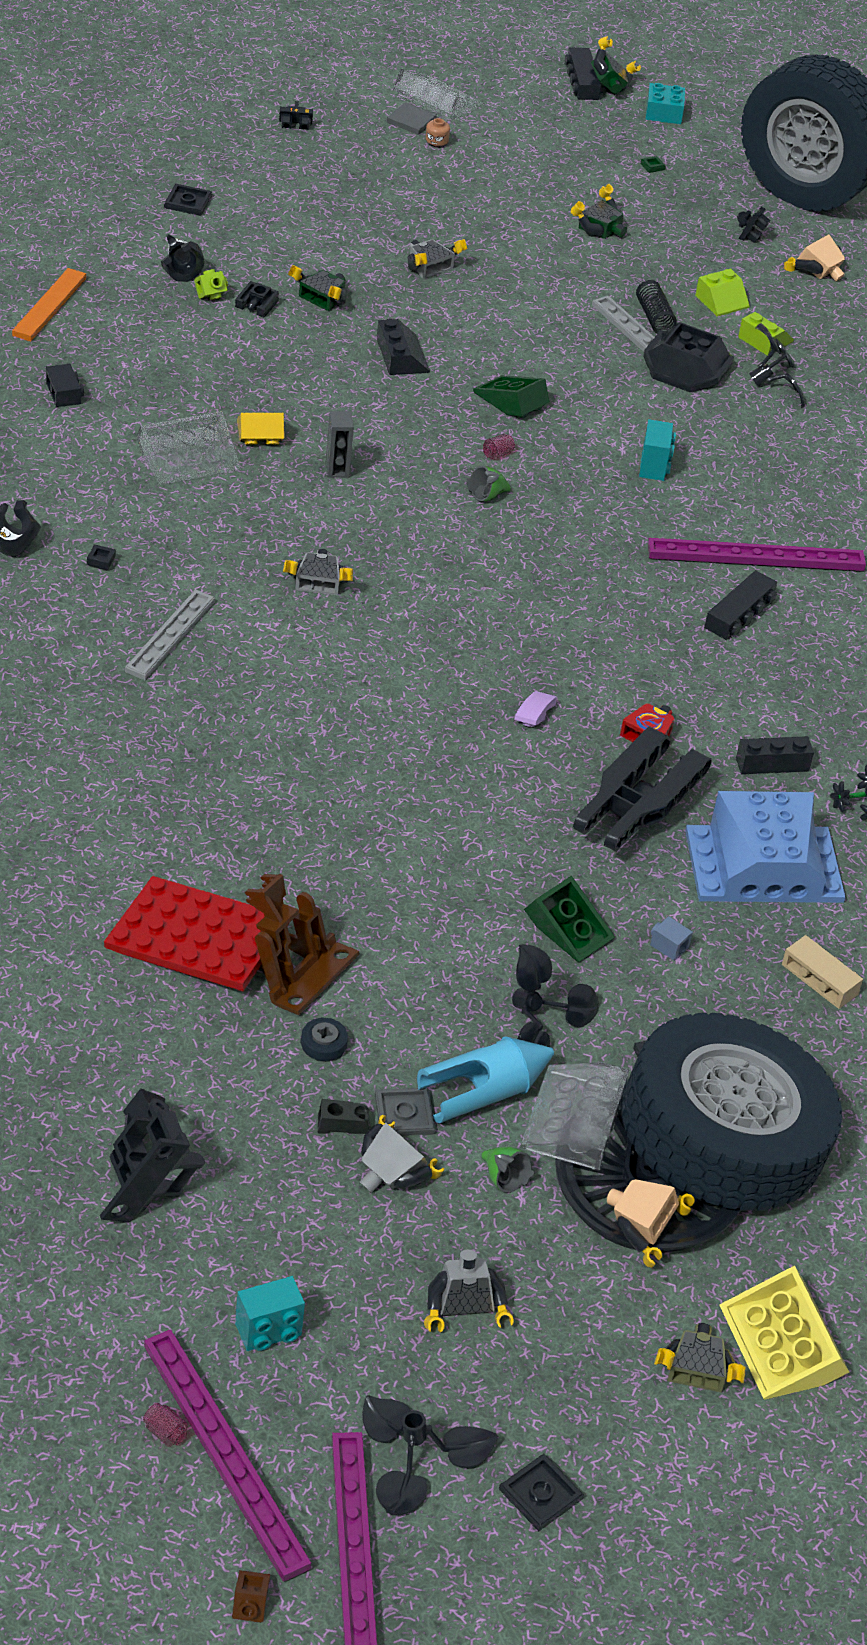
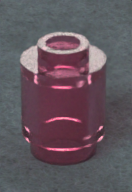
M508 434L492 437L485 440L483 444L484 454L492 460L510 454L515 448L514 439Z
M155 1403L147 1410L143 1417L146 1428L167 1447H171L173 1444L179 1445L187 1436V1422L167 1405Z

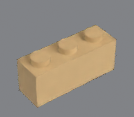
M807 935L796 941L785 951L782 965L838 1009L859 995L863 978Z

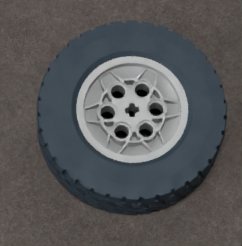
M816 54L798 57L785 63L760 81L749 95L744 106V114L741 120V124H743L741 126V136H743L744 152L747 160L750 161L749 164L752 170L756 172L755 175L759 181H762L763 185L768 191L771 190L774 196L780 197L781 200L798 208L801 207L803 210L825 211L839 207L867 187V77L860 74L861 71L857 68L851 67V64L828 55Z
M695 1013L693 1016L688 1014L680 1016L679 1019L676 1017L667 1021L666 1024L664 1023L648 1037L625 1086L621 1110L625 1131H628L627 1136L631 1144L635 1145L634 1149L641 1158L644 1157V1162L652 1170H656L657 1174L665 1181H670L674 1187L682 1192L685 1190L699 1200L702 1198L705 1202L718 1206L720 1204L725 1208L735 1210L740 1208V1210L753 1211L757 1209L760 1211L769 1210L771 1207L775 1209L784 1206L786 1203L790 1204L796 1201L818 1179L840 1133L842 1107L838 1092L834 1088V1083L829 1075L826 1076V1071L820 1063H816V1059L809 1052H805L803 1047L795 1041H790L789 1037L778 1031L775 1032L773 1028L764 1024L759 1025L756 1021L747 1018L741 1019L739 1016L729 1014L725 1016L723 1013Z

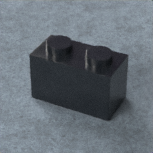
M71 364L47 366L46 384L56 408L80 405L81 397H84V388L82 384H79L77 371H73Z

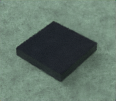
M175 184L164 203V208L202 216L212 197V191Z
M544 1453L499 1485V1490L538 1532L584 1498V1494Z

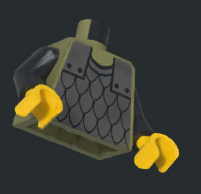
M706 1323L696 1324L694 1332L683 1331L681 1339H674L665 1348L658 1349L654 1362L655 1365L662 1364L667 1366V1369L670 1370L667 1379L669 1382L716 1392H722L726 1376L727 1382L739 1380L741 1383H744L746 1368L741 1364L735 1363L729 1350L724 1347V1340L721 1337L712 1336V1327Z

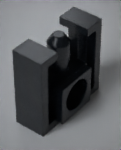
M250 281L235 299V307L243 310L244 305L249 301L247 305L248 310L253 311L257 307V315L264 318L279 301V291Z

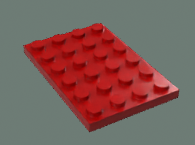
M152 876L104 940V947L126 956L244 991L262 965L255 936L261 932L257 929L256 924L265 916L264 913L250 904Z

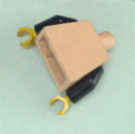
M827 235L807 246L797 260L794 257H790L784 262V269L786 271H794L795 267L796 269H806L819 279L830 274L835 281H838L845 275L839 268L845 257L840 246L835 244L830 235Z
M661 1178L644 1181L635 1179L629 1183L624 1192L611 1189L607 1196V1204L614 1206L617 1226L638 1252L642 1251L644 1253L643 1262L650 1268L655 1266V1262L651 1260L649 1254H653L660 1260L662 1252L656 1247L650 1248L648 1246L649 1243L654 1245L675 1210L681 1215H688L691 1211V1208L688 1206H692L695 1202L692 1195L684 1194L681 1196L679 1190Z

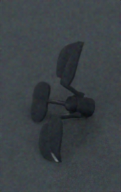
M762 323L758 324L755 329L760 330L768 337L772 350L762 363L757 365L758 368L749 373L757 387L766 381L770 383L777 379H786L799 393L801 408L804 407L805 399L803 392L788 372L771 377L774 374L771 368L784 358L789 360L792 367L795 364L784 345L777 338L774 339ZM775 352L782 355L769 366L766 364Z
M526 944L519 945L516 979L520 988L514 992L512 1003L516 1008L522 1009L521 1013L527 1015L533 1022H528L521 1028L517 1039L550 1047L548 1033L542 1031L543 1025L531 1012L540 1009L542 1004L567 1008L566 1022L574 1027H584L597 1015L599 1000L594 989L587 984H577L571 988L568 993V1003L542 999L536 990L541 989V983H545L550 979L552 975V962L547 953L542 949Z
M367 1395L364 1401L362 1412L363 1424L369 1437L377 1442L388 1443L394 1440L398 1434L403 1436L408 1445L406 1474L401 1471L387 1472L381 1476L376 1486V1495L379 1503L386 1513L391 1515L410 1513L417 1509L426 1498V1480L421 1476L411 1474L413 1447L421 1445L426 1440L428 1434L443 1452H448L449 1461L453 1465L466 1469L481 1465L487 1459L498 1440V1435L489 1430L460 1426L450 1429L445 1433L444 1442L446 1445H444L433 1432L432 1425H426V1418L420 1411H411L406 1404L393 1399H381Z

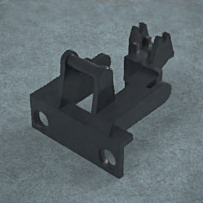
M140 1088L123 1110L125 1114L124 1130L114 1142L113 1146L115 1149L109 1156L121 1188L99 1215L101 1220L131 1222L138 1213L148 1207L155 1197H179L183 1192L184 1185L195 1171L204 1166L205 1159L203 1156L190 1152V1144L186 1134L182 1132L175 1112L170 1111L169 1105L164 1103L166 1100L164 1097ZM147 1133L154 1145L148 1153L143 1143ZM183 1169L174 1181L165 1179L169 1172ZM123 1205L120 1212L112 1213L115 1207Z

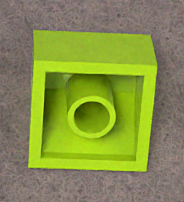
M725 269L699 277L695 296L717 317L749 308L750 305L743 281L732 269Z
M756 312L742 318L738 338L766 355L772 350L770 341L763 332L755 329L758 324L762 323L769 330L773 338H777L784 347L794 341L785 330Z

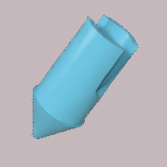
M506 1036L491 1046L478 1048L420 1069L417 1074L418 1090L458 1077H466L473 1082L476 1089L441 1103V1112L433 1115V1120L436 1123H442L519 1093H527L553 1057L554 1051L551 1047Z

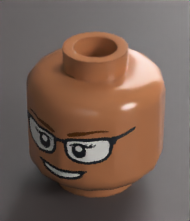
M436 118L427 124L425 139L429 144L439 147L449 142L450 126L441 118Z

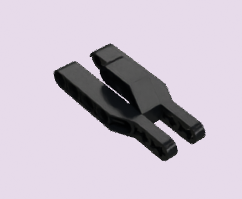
M649 726L603 772L599 793L577 815L573 829L584 835L587 834L610 810L621 819L608 832L604 846L617 852L638 829L661 822L705 776L711 766L712 759L691 749L685 756L682 755L679 762L673 768L668 769L667 775L661 781H657L655 786L644 780H640L634 786L664 755L671 742L668 735Z

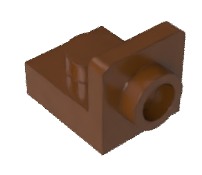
M239 1570L234 1595L233 1619L263 1622L270 1574Z

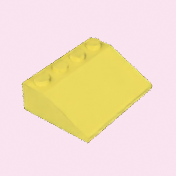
M795 1266L719 1304L764 1400L823 1386L849 1373L802 1276Z

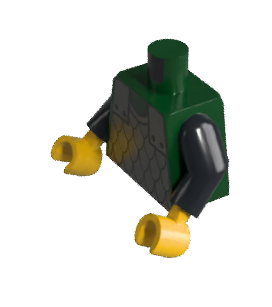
M608 36L599 39L600 49H598L596 57L591 64L599 81L612 93L617 94L628 87L633 78L632 74L640 71L641 66L635 67L636 61L631 62L627 65L628 72H626V69L606 53L605 49L613 44L612 39L607 40Z
M607 184L606 187L603 186L599 190L600 197L606 199V201L601 200L586 210L585 205L578 201L571 208V214L579 217L578 228L584 230L589 235L606 239L613 234L623 237L627 232V227L622 225L623 213L619 211L614 198L610 196L613 192L612 185Z
M295 265L291 266L288 275L300 283L299 297L328 312L337 303L339 305L345 304L347 291L345 289L346 280L343 274L337 273L333 275L325 270H321L313 275L306 276L302 273L303 270Z

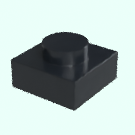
M94 544L87 556V565L108 570L116 556V549Z

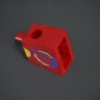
M644 704L623 719L620 736L634 742L649 726L670 736L675 720L672 716L671 708L662 705L658 709L651 704Z

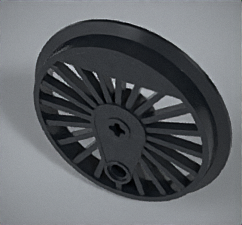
M623 1094L592 1103L573 1117L559 1139L555 1157V1168L561 1191L579 1217L592 1230L605 1239L620 1246L636 1250L617 1226V1220L612 1222L604 1217L614 1210V1206L606 1203L596 1210L590 1204V1202L607 1198L611 1189L624 1192L632 1180L663 1179L657 1174L656 1170H652L644 1162V1157L641 1158L634 1149L635 1145L631 1144L627 1132L621 1123L623 1122L621 1110ZM612 1125L625 1150L601 1128ZM592 1134L614 1155L585 1141V1139ZM577 1149H580L607 1164L575 1157L574 1154ZM573 1167L605 1175H574ZM611 1185L582 1194L581 1190L578 1187ZM679 1190L681 1196H683L684 1194H688V1192H686L685 1190L684 1192ZM694 1197L695 1202L689 1207L711 1219L700 1220L690 1211L688 1215H681L686 1221H679L673 1213L654 1245L649 1243L648 1246L650 1248L656 1247L662 1253L680 1251L705 1243L728 1228L736 1219L740 1208L735 1210L725 1208L722 1205L720 1210Z

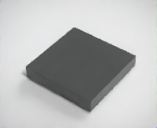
M405 102L387 117V123L419 135L426 129L430 121L437 118V114Z
M418 1088L375 1090L378 1122L381 1115L386 1116L385 1123L387 1124L395 1121L394 1130L400 1136L434 1135L435 1127L428 1088L418 1090Z

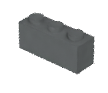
M330 411L325 461L328 478H349L354 431L351 411Z

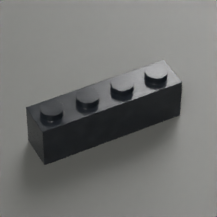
M569 47L568 54L565 55V65H568L567 73L570 75V84H573V94H576L578 100H599L601 84L591 64L593 57L590 48Z
M755 570L707 613L704 628L725 640H728L732 635L736 636L744 624L748 625L756 613L760 614L767 603L771 604L777 596V581Z

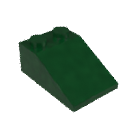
M501 375L473 388L475 394L505 414L515 415L516 418H523L528 416V413L531 411L541 410L543 405L550 402L545 378Z
M572 875L524 908L534 925L578 963L615 938Z

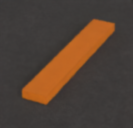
M67 268L12 330V336L31 342L86 280V273Z

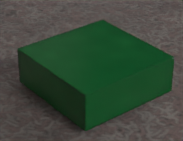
M657 156L643 158L640 162L648 173L664 171L666 167Z

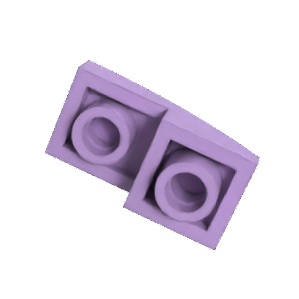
M538 691L533 692L520 706L514 720L521 721L525 726H536L545 720L546 711L556 705L557 697Z

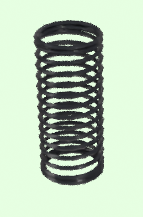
M655 280L642 282L636 289V296L653 331L658 334L659 331L657 330H666L672 325H676L677 319L659 283ZM648 284H656V285H649V286L645 287V288L641 291V289H642L644 286L648 285ZM655 286V287L649 288V289H647L645 292H643L646 288ZM651 289H658V290H652V291L648 292L647 294H645L647 291H649V290H651ZM665 316H667L665 319L661 321H656L657 319H662ZM669 317V319L666 322L661 323L665 324L671 319V321L664 326H655V322L665 321ZM672 322V324H671L670 326H668L667 328H664V329L655 328V327H666L667 325H669V324Z

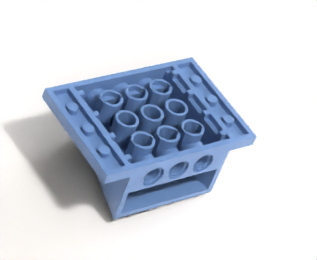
M718 791L711 824L686 825L685 832L699 901L844 903L845 893L829 828L815 827L814 792Z

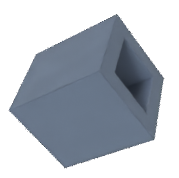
M668 916L663 922L656 923L652 928L650 945L675 961L689 948L693 932Z

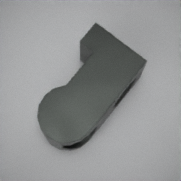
M321 1100L318 1111V1133L329 1134V1131L348 1132L349 1134H365L368 1132L369 1108L366 1105L350 1101Z

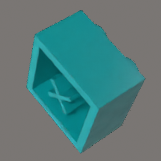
M650 83L645 120L681 124L685 104V88L678 85L668 86L661 83Z
M648 419L639 477L664 481L665 474H670L676 432H672L673 423Z
M293 1276L237 1292L235 1325L247 1351L254 1349L262 1351L271 1344L281 1341L289 1343L296 1340L298 1336H302L305 1302Z

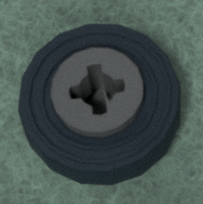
M316 1018L308 1022L302 1029L300 1043L303 1051L309 1057L318 1061H331L342 1056L347 1049L348 1033L339 1021L332 1018Z

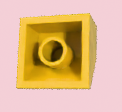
M240 413L237 418L239 440L245 441V445H257L258 441H266V445H278L279 441L284 439V413Z

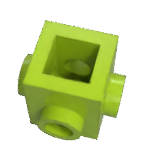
M215 269L203 272L204 275L194 279L199 299L210 297V300L219 299L222 297L221 294L228 291L227 278L223 275L222 271L215 272Z

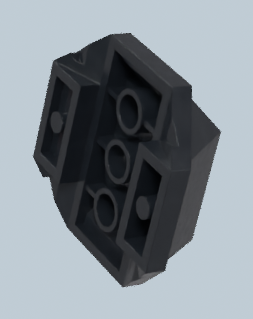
M682 322L677 323L666 331L660 330L646 347L643 355L653 379L687 392H696L700 388H707L718 384L733 364L734 359L720 336Z

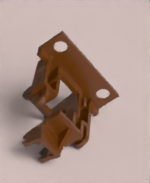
M263 874L261 876V880L265 881L262 884L263 889H247L245 891V894L249 896L246 902L264 913L265 916L256 924L257 929L261 931L255 936V942L262 962L260 968L265 972L270 989L271 1003L279 1008L300 1015L360 953L359 950L336 942L334 933L329 932L326 935L320 908L315 906L312 896L306 892H301L296 897L299 909L286 905L283 902V898L286 896L283 875ZM292 920L295 927L296 935L291 934L288 931L287 925ZM289 949L304 958L294 969ZM339 952H346L349 954L344 959H337L334 957L335 954ZM294 997H299L303 999V1001L297 1005L289 1003V1000Z

